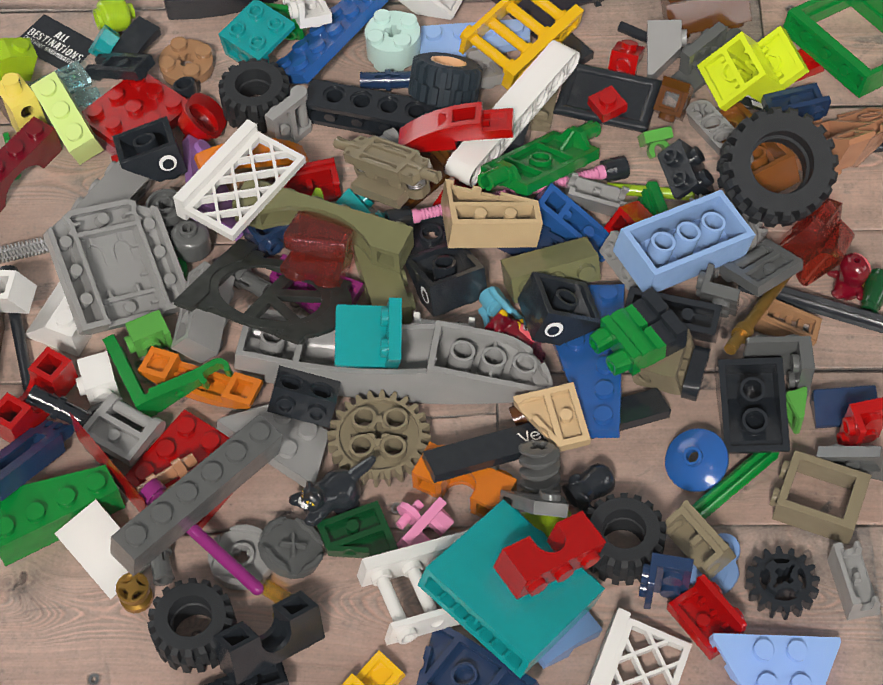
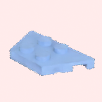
M713 633L709 637V643L712 648L716 647L726 663L724 668L727 674L737 685H826L841 644V637Z

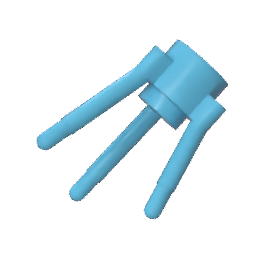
M488 287L480 294L479 302L482 307L478 312L483 319L484 328L490 322L489 316L494 317L502 308L515 319L524 320V317L506 299L499 287Z

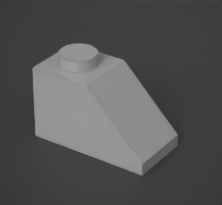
M682 20L647 21L648 78L657 79L680 56L682 46L687 44V29H682Z

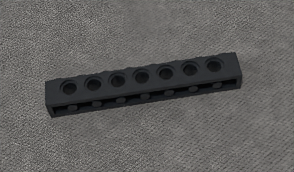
M312 79L307 88L308 99L306 100L308 118L312 124L369 135L381 136L385 130L394 128L399 134L400 128L410 121L427 113L442 109L441 107L422 103L411 96L359 88L353 85H343L326 80ZM531 121L502 155L529 143ZM457 141V148L463 141Z

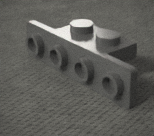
M721 22L716 23L710 29H705L698 39L683 47L680 52L679 71L672 75L671 78L690 83L694 88V94L706 84L697 65L743 31L738 28L727 31V27ZM669 92L668 96L678 101L680 95Z

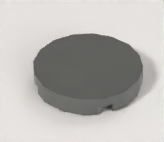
M282 516L270 521L260 534L258 542L260 558L267 568L277 575L289 579L304 578L312 574L319 566L324 555L322 549L323 541L315 527L306 525L303 519L297 517L293 520L286 519L287 516Z

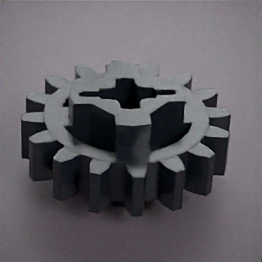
M780 546L776 547L775 554H771L769 550L764 549L762 559L754 556L751 563L752 566H748L745 576L748 579L745 581L744 588L751 590L748 600H758L757 610L760 612L765 608L769 609L770 618H773L776 612H780L784 620L788 619L790 612L800 617L803 608L811 609L814 602L812 599H816L819 593V589L816 587H818L820 577L813 575L816 566L814 564L806 566L807 556L803 554L799 558L795 557V550L793 548L788 551V554H784ZM799 575H800V577H801L803 583H802L801 581H799V579H798V576H799ZM760 577L762 578L761 582L766 586L765 591L761 586Z

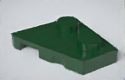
M378 500L322 520L317 525V530L328 556L367 558L398 549Z

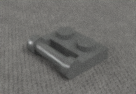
M765 239L758 244L756 249L733 263L727 262L720 266L719 272L725 281H734L759 297L803 270V260L773 241Z

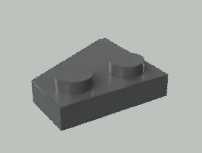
M841 444L818 446L816 457L872 475L871 479L883 481L882 446L873 444L863 446H844Z
M539 489V494L509 490L500 491L499 503L504 499L513 508L531 514L567 518L568 503L557 490Z

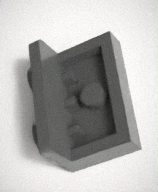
M708 263L706 272L700 271L696 284V296L700 297V301L722 305V317L736 316L739 307L740 289L714 283L715 265Z

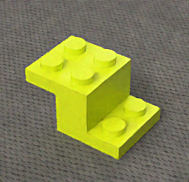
M782 26L777 27L759 42H756L744 32H740L697 65L719 108L723 111H727L747 95L762 104L761 100L764 94L785 90L809 72L787 31Z

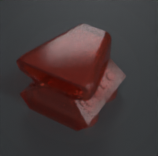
M828 198L812 214L800 222H796L788 231L789 234L778 244L803 260V270L796 273L798 281L803 286L810 285L840 265L851 246L855 234L841 219L843 204L841 202Z
M298 211L284 233L285 248L290 251L280 266L281 274H284L286 278L293 281L311 280L323 288L340 287L350 269L354 254L352 251L354 230L313 214Z

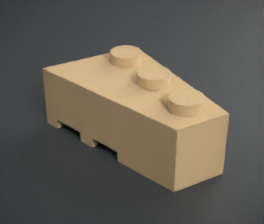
M445 179L441 208L448 248L537 247L543 225L538 200L501 192L500 196L482 192V188L473 185L472 189L456 186L453 180Z

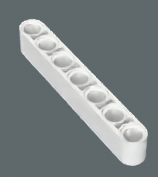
M552 40L492 108H513L514 137L463 141L449 157L445 166V174L470 187L478 183V175L481 172V165L503 154L575 70L580 59V53L556 40Z

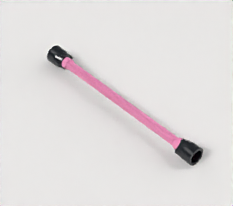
M622 155L600 161V165L595 166L593 169L576 173H578V176L590 180L603 179L611 182L629 178L630 168L626 157ZM568 176L552 183L557 188L565 187ZM543 187V188H541V189H539V190L533 192L532 194L539 193V192L542 191L545 187ZM509 188L490 193L500 196L501 192L524 197V195H519ZM441 204L424 209L421 208L420 210L417 208L409 209L406 206L384 212L385 219L395 222L400 221L413 228L414 224L420 223L421 220L443 216Z

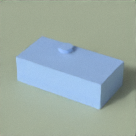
M718 190L621 228L613 252L642 292L651 287L656 292H659L698 276L700 271L706 272L708 263L714 264L715 268H718L727 262H732L745 256L756 234L724 192Z

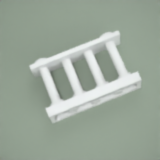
M468 530L362 559L357 574L361 587L372 584L378 586L393 620L384 639L386 645L397 642L399 644H407L418 636L460 624L443 608L438 609L435 601L418 586V583L422 576L421 571L425 570L432 561ZM401 576L409 577L424 610L423 614L409 618L406 617L391 584V579Z

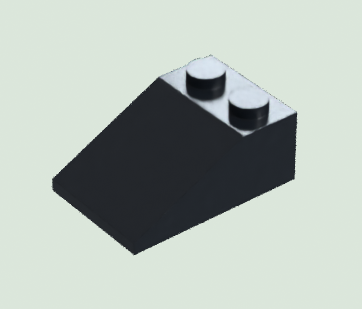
M783 357L718 360L715 368L716 396L722 440L727 447L728 454L790 452Z

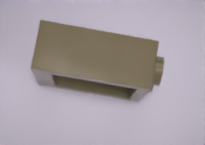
M795 450L791 462L784 460L779 475V478L784 480L782 488L775 487L769 504L775 507L772 519L849 545L872 475ZM796 472L852 490L843 519L787 500Z

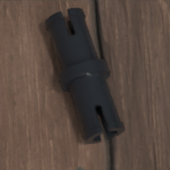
M36 384L32 387L26 399V403L51 414L50 418L54 420L60 419L73 425L70 413L82 427L93 414L67 401V397L63 395L59 397Z

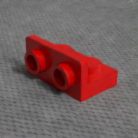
M883 397L849 404L846 415L842 419L841 428L836 435L837 444L861 446V444L870 443L879 438L883 429Z

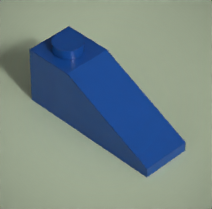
M553 183L549 184L534 197V200L539 202L543 225L551 228L552 233L560 236L566 242L587 237L598 253L599 261H605L599 250L609 236V233L599 222Z

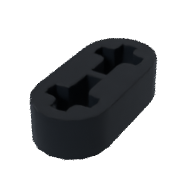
M695 345L683 384L681 398L697 401L711 349Z

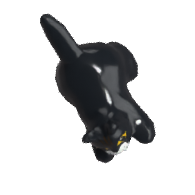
M371 455L349 470L335 469L329 471L321 481L314 485L311 481H307L305 488L301 492L292 494L289 497V503L305 511L306 518L304 522L308 526H317L333 511L339 515L360 507L361 489L359 479L371 469L376 462V457Z

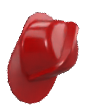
M203 93L193 94L178 118V126L184 134L183 140L188 135L206 142L213 138L216 139L220 136L227 123L221 106L210 96Z

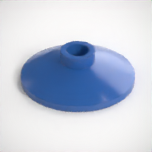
M697 428L681 433L671 442L665 456V467L669 478L679 488L689 492H702L717 485L724 477L729 464V454L725 443L717 434L706 429ZM697 452L698 459L694 462H689V456Z

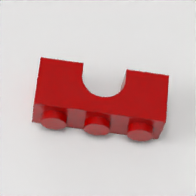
M48 346L28 368L30 382L25 392L19 398L7 392L0 400V437L9 443L30 428L38 426L50 415L44 410L26 403L27 396L35 384L59 397L62 395L66 396L76 384L75 378H78L72 360Z
M583 511L555 524L547 539V543L554 552L542 550L530 536L502 549L493 567L516 599L527 594L535 596L542 592L549 583L555 580L558 583L563 582L575 570L581 567L588 569L600 560L599 554L606 541Z

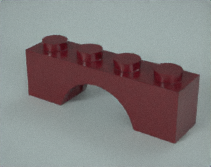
M36 117L27 122L0 149V212L6 207V198L11 184L24 169L33 165H38L44 169L62 151L56 129Z

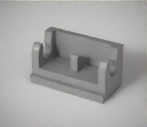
M575 172L568 174L564 194L581 208L611 217L620 206L627 204L624 199L629 192L628 187L618 188L580 177Z
M855 541L854 546L847 550H844L842 542L834 543L827 559L847 620L880 615L881 603L879 597L875 596L861 554L862 546L859 541Z

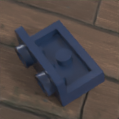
M816 82L764 94L761 102L766 112L771 107H781L782 111L786 112L790 107L798 109V116L803 117L807 113L814 117L813 121L827 116L831 99L830 96H822Z

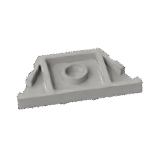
M269 404L217 420V430L231 438L260 414L283 435L279 454L268 464L304 488L307 481H311L313 485L316 484L318 473L323 463L324 452H326L329 442L327 437L328 431L320 425L267 412Z

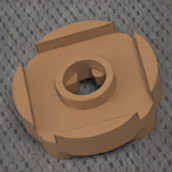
M175 37L171 40L170 45L165 47L159 55L158 64L164 80L172 86L176 80L182 77H192L195 82L200 81L201 84L214 71L211 47L198 40ZM184 61H191V62H192V63H187V64H185V66H182V64H181V63L184 62Z

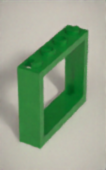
M809 0L790 9L783 28L787 31L791 40L855 96L860 98L883 86V64L871 70L816 23L846 8L852 7L883 33V0Z

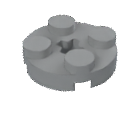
M246 524L230 527V531L222 536L219 534L214 538L233 558L234 556H240L242 551H246L249 560L240 564L264 585L265 580L272 571L267 568L260 558L258 550L259 537L262 533L260 528ZM208 553V562L217 583L233 590H248Z

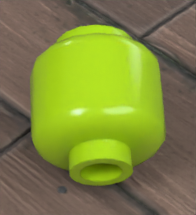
M100 0L96 8L93 9V16L98 30L107 25L117 33L125 31L132 23V19L136 17L132 3H127L125 0Z

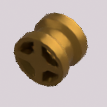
M128 572L118 579L116 593L122 607L127 612L141 613L151 606L153 592L147 577L139 572L133 577ZM138 592H141V594H139L138 596H136V597L134 598V595H135V594H137Z

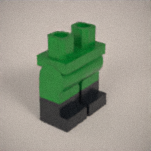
M651 287L642 293L641 299L626 308L615 311L610 316L608 314L601 318L600 328L589 335V345L596 354H600L609 348L613 351L611 355L606 357V365L614 376L629 371L634 376L641 372L642 368L649 367L685 348L688 329L671 309L668 311L669 306Z

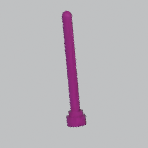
M153 478L141 489L139 494L148 506L166 491V486L157 478ZM195 524L186 532L252 594L261 595L263 593V584L200 526Z

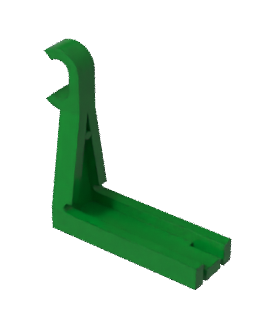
M111 334L102 339L135 407L150 417L157 415L201 385L208 390L210 384L207 377L210 374L223 369L226 376L232 377L233 375L232 369L225 359L215 358L192 371L149 388L148 393L145 394L115 335Z

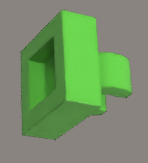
M671 126L645 131L637 136L640 148L648 146L647 156L649 159L656 157L655 146H659L664 150L670 146L667 141L674 137Z

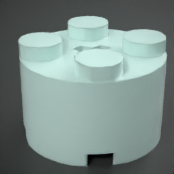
M379 9L374 13V17L368 21L365 27L367 58L376 70L385 72V69H391V72H402L405 68L412 65L414 56L420 54L421 50L420 26L416 15L396 10Z

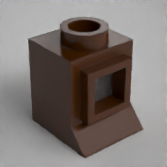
M663 75L662 85L653 108L659 114L658 118L669 123H674L675 119L683 121L694 88L690 83Z

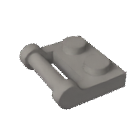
M296 85L292 87L290 96L278 105L273 106L265 114L268 137L298 143L312 131V122L308 118L306 107L308 93L304 86Z
M111 393L84 424L83 428L102 451L132 467L151 442L163 433L166 422L158 417L152 418L123 402V398L119 395ZM118 413L144 429L140 432L111 415Z

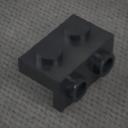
M678 139L658 153V160L675 199L680 200L691 192L698 196L699 194L706 196L715 192L712 185L714 179L710 172L705 169L703 164L705 157L698 147H691L681 139Z

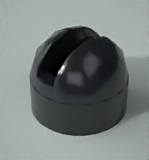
M192 77L179 78L173 84L174 91L186 99L197 93V86Z

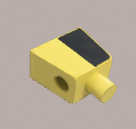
M18 73L5 74L0 81V111L16 132L33 117L47 123L36 95ZM23 108L25 109L26 114L29 113L30 116H21V111L23 110Z

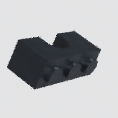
M300 590L272 605L274 620L271 627L264 634L258 636L247 624L241 621L212 636L220 669L236 685H239L324 639L325 634L319 605Z

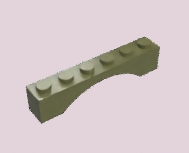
M254 180L244 181L240 190L255 188ZM258 180L259 187L272 185L265 180ZM282 188L248 225L261 230L293 224L325 228L341 234L355 243L366 254L372 264L399 273L414 246L413 227L403 222L391 221L374 213H365L352 209L347 205L335 204L318 196L312 197L299 193L291 188ZM257 196L239 199L240 207L252 206L258 201ZM236 199L232 202L233 208H237ZM235 216L236 222L239 221V216Z

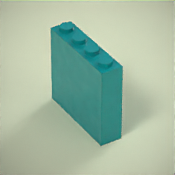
M503 499L425 568L418 586L521 679L595 606L605 588L598 583L593 575L579 568L565 581L558 583L555 580L535 596L527 594L516 599L493 567L502 549L530 536L542 550L547 552L554 551L547 543L548 538L545 533L534 527L517 509L510 506Z

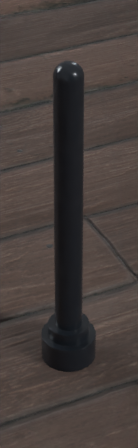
M12 265L1 266L0 270L18 271V268ZM8 313L22 387L25 392L30 382L28 368L31 362L21 313Z

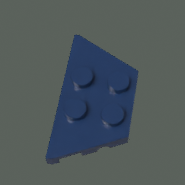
M451 627L432 632L430 644L425 647L424 666L419 672L416 684L539 685L536 679L527 674L520 679L494 654Z

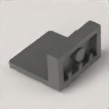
M791 334L768 337L766 335H757L746 338L742 359L783 357L787 389L796 390L807 387L808 398L815 372L811 336Z

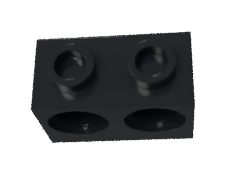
M279 365L267 412L329 428L337 403L340 381Z

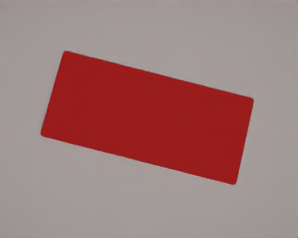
M70 413L78 440L100 466L106 465L115 484L136 509L141 512L146 508L144 499Z

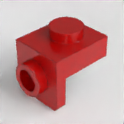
M633 40L618 41L611 50L608 70L636 75L637 66L643 58L645 47L638 46V43Z

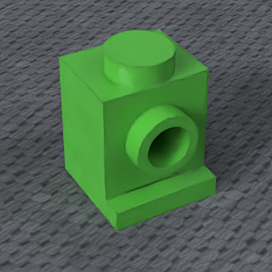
M160 310L125 323L128 336L123 338L130 354L136 352L138 358L146 356L151 346L160 349L168 347L169 351L173 350L171 349L173 341L171 333Z

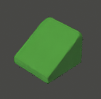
M807 387L786 392L788 424L795 435L800 433L804 420Z

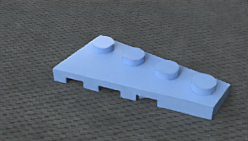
M500 20L501 23L525 42H531V30L519 20ZM476 22L421 26L420 54L440 52L466 58V52L464 54L459 52L462 40L460 35L468 25L473 26ZM492 29L482 37L502 54L517 50Z

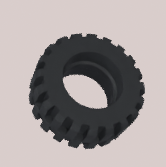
M771 107L768 112H765L763 109L754 112L751 117H746L742 120L722 145L719 152L721 157L717 161L716 171L720 172V177L717 179L719 188L725 189V195L736 206L740 215L744 213L749 216L748 222L753 224L764 222L765 227L772 228L777 224H781L782 227L792 225L794 222H800L823 205L822 203L832 193L833 189L831 186L836 183L838 172L834 171V168L839 165L838 155H832L831 150L836 146L832 138L827 140L823 135L827 130L822 124L816 127L812 123L814 117L806 113L803 117L798 116V109L790 107L786 112H783L781 107ZM765 142L780 143L789 147L798 156L802 165L803 177L797 189L788 194H779L765 189L758 183L752 173L751 155L759 145Z

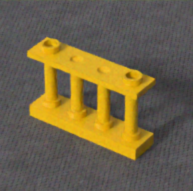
M501 0L473 26L468 25L460 35L462 40L459 52L464 54L473 45L503 68L504 76L501 85L509 90L552 40L560 43L563 42L579 26L584 12L581 7L575 4L568 11H562L549 0H531L555 19V23L551 27H544L517 5L522 0ZM510 13L538 35V39L534 43H527L501 23L500 20ZM492 29L521 52L520 56L516 60L513 58L510 60L482 37Z

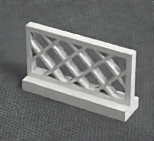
M247 119L173 196L177 216L186 221L191 217L234 241L306 163V158L304 155L260 133L257 130V124ZM259 143L270 148L269 153L256 155L252 153ZM288 158L294 161L290 166L277 168L275 160ZM272 160L273 169L256 171L254 163ZM251 164L252 172L234 173V170L239 165ZM275 177L276 181L271 186H258L257 179ZM254 180L255 188L237 191L236 182ZM233 183V192L216 194V189L220 185ZM257 196L258 201L254 205L240 207L239 199ZM236 199L237 208L219 211L218 202ZM214 203L216 211L202 213L197 209L202 204ZM239 216V221L232 229L221 224L220 219Z
M618 607L608 626L587 685H611L613 678L617 685H633L641 682L642 685H650L648 679L662 673L668 685H678L692 644L630 618L631 612ZM631 630L643 634L649 646L634 651L628 639ZM667 645L681 651L678 661L666 665L659 651V648ZM625 648L628 654L622 656ZM652 651L660 668L645 673L637 657ZM631 659L638 676L623 682L617 667L620 663ZM675 669L673 676H671L669 670Z

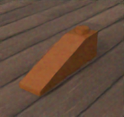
M741 102L736 103L727 111H719L734 128L746 117L749 118L753 115ZM765 142L753 151L752 173L758 183L765 189L779 193L801 182L795 154L785 145L776 142Z

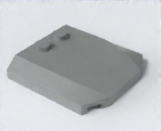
M122 199L68 211L43 234L79 335H92L124 327L125 323L156 310H160L163 317L180 311V307L174 305V300L185 290L186 280L157 206L145 207L137 205L134 200Z

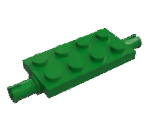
M589 120L578 127L572 126L567 128L562 134L552 131L481 165V172L477 178L478 184L482 189L486 188V191H490L496 186H504L514 190L519 195H531L533 192L599 159L600 148L590 145L588 140L601 134V126L598 122Z

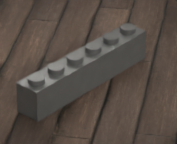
M260 414L257 415L111 536L110 554L134 577L192 526L276 457L280 451L283 435Z

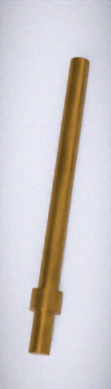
M798 248L794 255L804 261L807 257V252L803 248ZM790 278L764 293L744 321L737 323L731 332L732 337L724 346L727 354L734 355L739 347L745 344L746 338L752 337L754 334L753 328Z

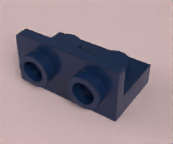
M652 552L651 564H643L639 597L645 598L644 609H651L653 592L660 593L661 596L669 599H675L686 592L689 588L694 559Z

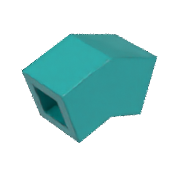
M104 25L88 52L95 57L98 54H110L120 39L119 33Z

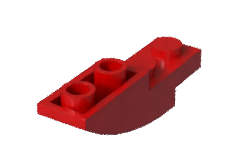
M482 102L465 103L442 108L422 115L401 127L398 144L418 150L419 152L456 150L457 141L513 138L514 111L513 108L484 110Z

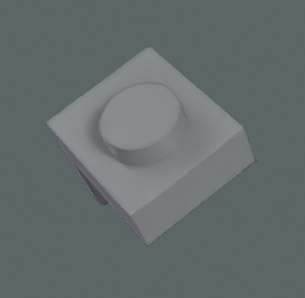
M478 48L467 49L466 58L476 62L483 68L480 89H491L495 85H500L504 76L502 69Z

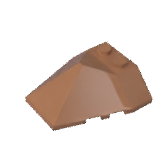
M866 107L838 114L835 120L822 122V119L812 121L816 127L822 124L827 130L823 134L827 140L832 138L836 147L831 151L832 155H838L839 165L834 168L838 175L842 173V169L858 167L883 143V107ZM795 154L798 170H802L801 162Z

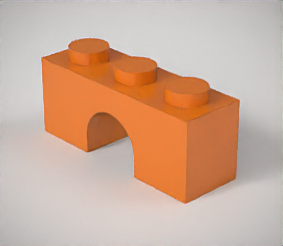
M429 441L424 451L445 445H437ZM423 453L412 471L413 488L436 498L441 497L443 499L447 490L454 485L463 484L471 487L474 490L470 497L471 513L481 518L499 503L501 490L517 491L516 478L505 470H495L493 468L479 470L434 483L422 459Z

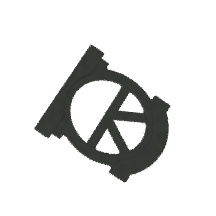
M238 239L174 300V305L191 312L196 308L297 345L304 344L309 338L319 337L334 331L336 306L338 304L352 305V297L349 292L351 287L350 281L335 276L324 279L315 272L300 265L278 259L264 258L265 253L257 251V244ZM266 268L282 274L244 313L227 304L219 293L218 288L238 270ZM296 280H300L313 285L317 290H291L288 288ZM283 302L321 303V305L311 315L299 318ZM272 306L287 321L260 319V317Z

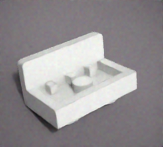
M282 0L284 5H288L290 17L296 20L300 29L320 27L324 24L332 23V13L324 0Z

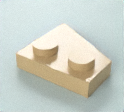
M574 382L513 396L514 406L549 442L556 445L560 452L590 445V435Z

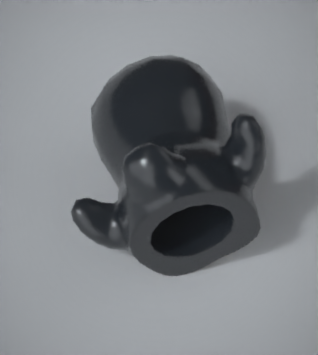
M595 463L582 473L571 475L568 483L562 485V490L573 509L578 512L583 511L587 513L589 508L594 509L591 505L593 500L604 497L614 490L615 476L608 466Z

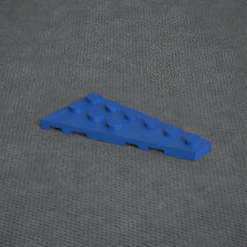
M625 284L588 285L601 318L608 314L610 316L615 311L625 308ZM595 331L560 346L553 344L562 370L567 378V383L574 382L590 438H620L622 373L614 376L606 365V357L611 355L613 351L609 348L600 354L594 352L589 345V335Z

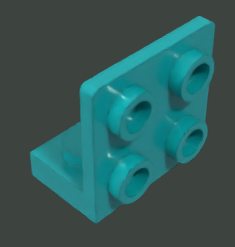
M253 0L218 35L225 54L236 62L242 60L247 62L250 61V58H256L257 61H261L263 58L268 59L269 63L268 55L295 29V24L263 2Z
M389 298L387 306L338 304L335 311L334 365L336 367L398 369L401 362L402 298Z

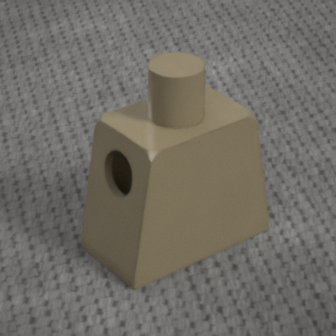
M688 329L685 348L649 367L642 368L641 372L632 376L634 383L651 389L658 388L659 391L681 395L695 347L690 329Z

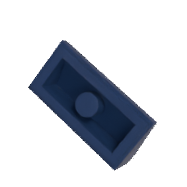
M868 385L813 390L810 406L815 429L841 427L842 419L846 415L849 404L878 398L876 386Z

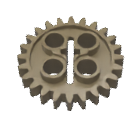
M381 390L379 396L375 398L372 392L368 391L367 399L365 400L359 395H355L356 404L354 405L345 401L346 412L336 410L337 420L330 421L331 431L327 432L329 453H333L331 455L333 464L339 463V469L349 470L362 460L374 455L376 462L368 472L360 477L361 485L364 486L369 479H373L374 487H378L380 480H385L389 487L393 477H396L401 483L404 482L403 473L407 472L412 475L414 465L417 464L429 441L431 442V435L429 434L430 424L426 423L425 412L419 413L417 403L409 406V397L407 396L398 401L397 392H393L390 398H386L384 390ZM362 422H370V424L365 426L359 425ZM393 423H401V424H402V425L397 426V427L390 426V425L393 424ZM362 449L368 450V452L363 454L356 453ZM390 451H400V453L396 455L388 454V452Z

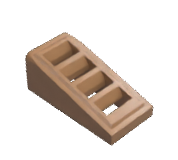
M775 299L753 329L757 332L776 337L791 334L811 336L812 345L814 346L817 342L822 318ZM792 321L796 322L795 327L791 326ZM804 324L809 325L807 332L802 330Z

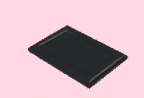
M578 63L575 70L562 84L553 114L584 121L593 120V122L596 121L599 124L643 133L648 131L662 80ZM612 85L627 102V111L603 123L587 105L588 97Z

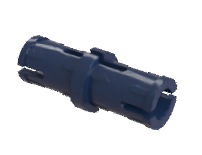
M385 69V72H360V88L385 89L386 91L408 88L411 71L391 72V69Z

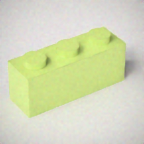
M55 71L30 86L68 152L79 165L104 151L68 88Z

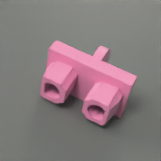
M441 497L422 516L419 511L424 507V504L420 500H416L412 505L406 502H401L398 505L397 511L401 517L396 522V525L400 529H404L408 523L412 525L408 532L398 541V549L429 541L430 539L422 532L427 525L441 537L454 523V520L443 509L447 503Z

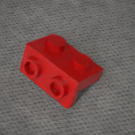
M705 574L697 577L695 586L670 601L666 608L709 660L720 654L716 647L712 648L709 643V637L713 633L744 634L747 627L742 612L726 600L720 587L715 582L710 581Z

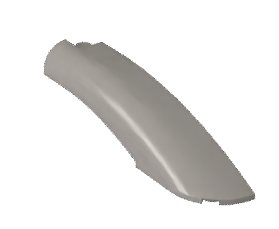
M270 309L260 317V319L287 321L279 312ZM436 320V323L402 325L401 362L398 369L336 367L334 365L335 330L319 337L309 338L304 344L297 345L244 325L236 349L234 369L265 375L264 382L274 384L279 365L340 381L338 396L355 398V395H359L362 399H367V393L371 391L375 398L379 396L381 390H384L386 398H390L393 392H397L398 401L407 396L409 397V403L421 404L513 402V396L553 387L552 377L545 362L541 363L533 354V349L521 340L495 331Z

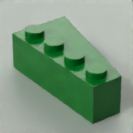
M106 465L22 485L6 499L0 501V558L5 567L59 541V538L54 533L95 499L109 515L125 508L120 492Z

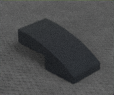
M138 16L121 35L111 53L144 54V51L161 36L160 27Z

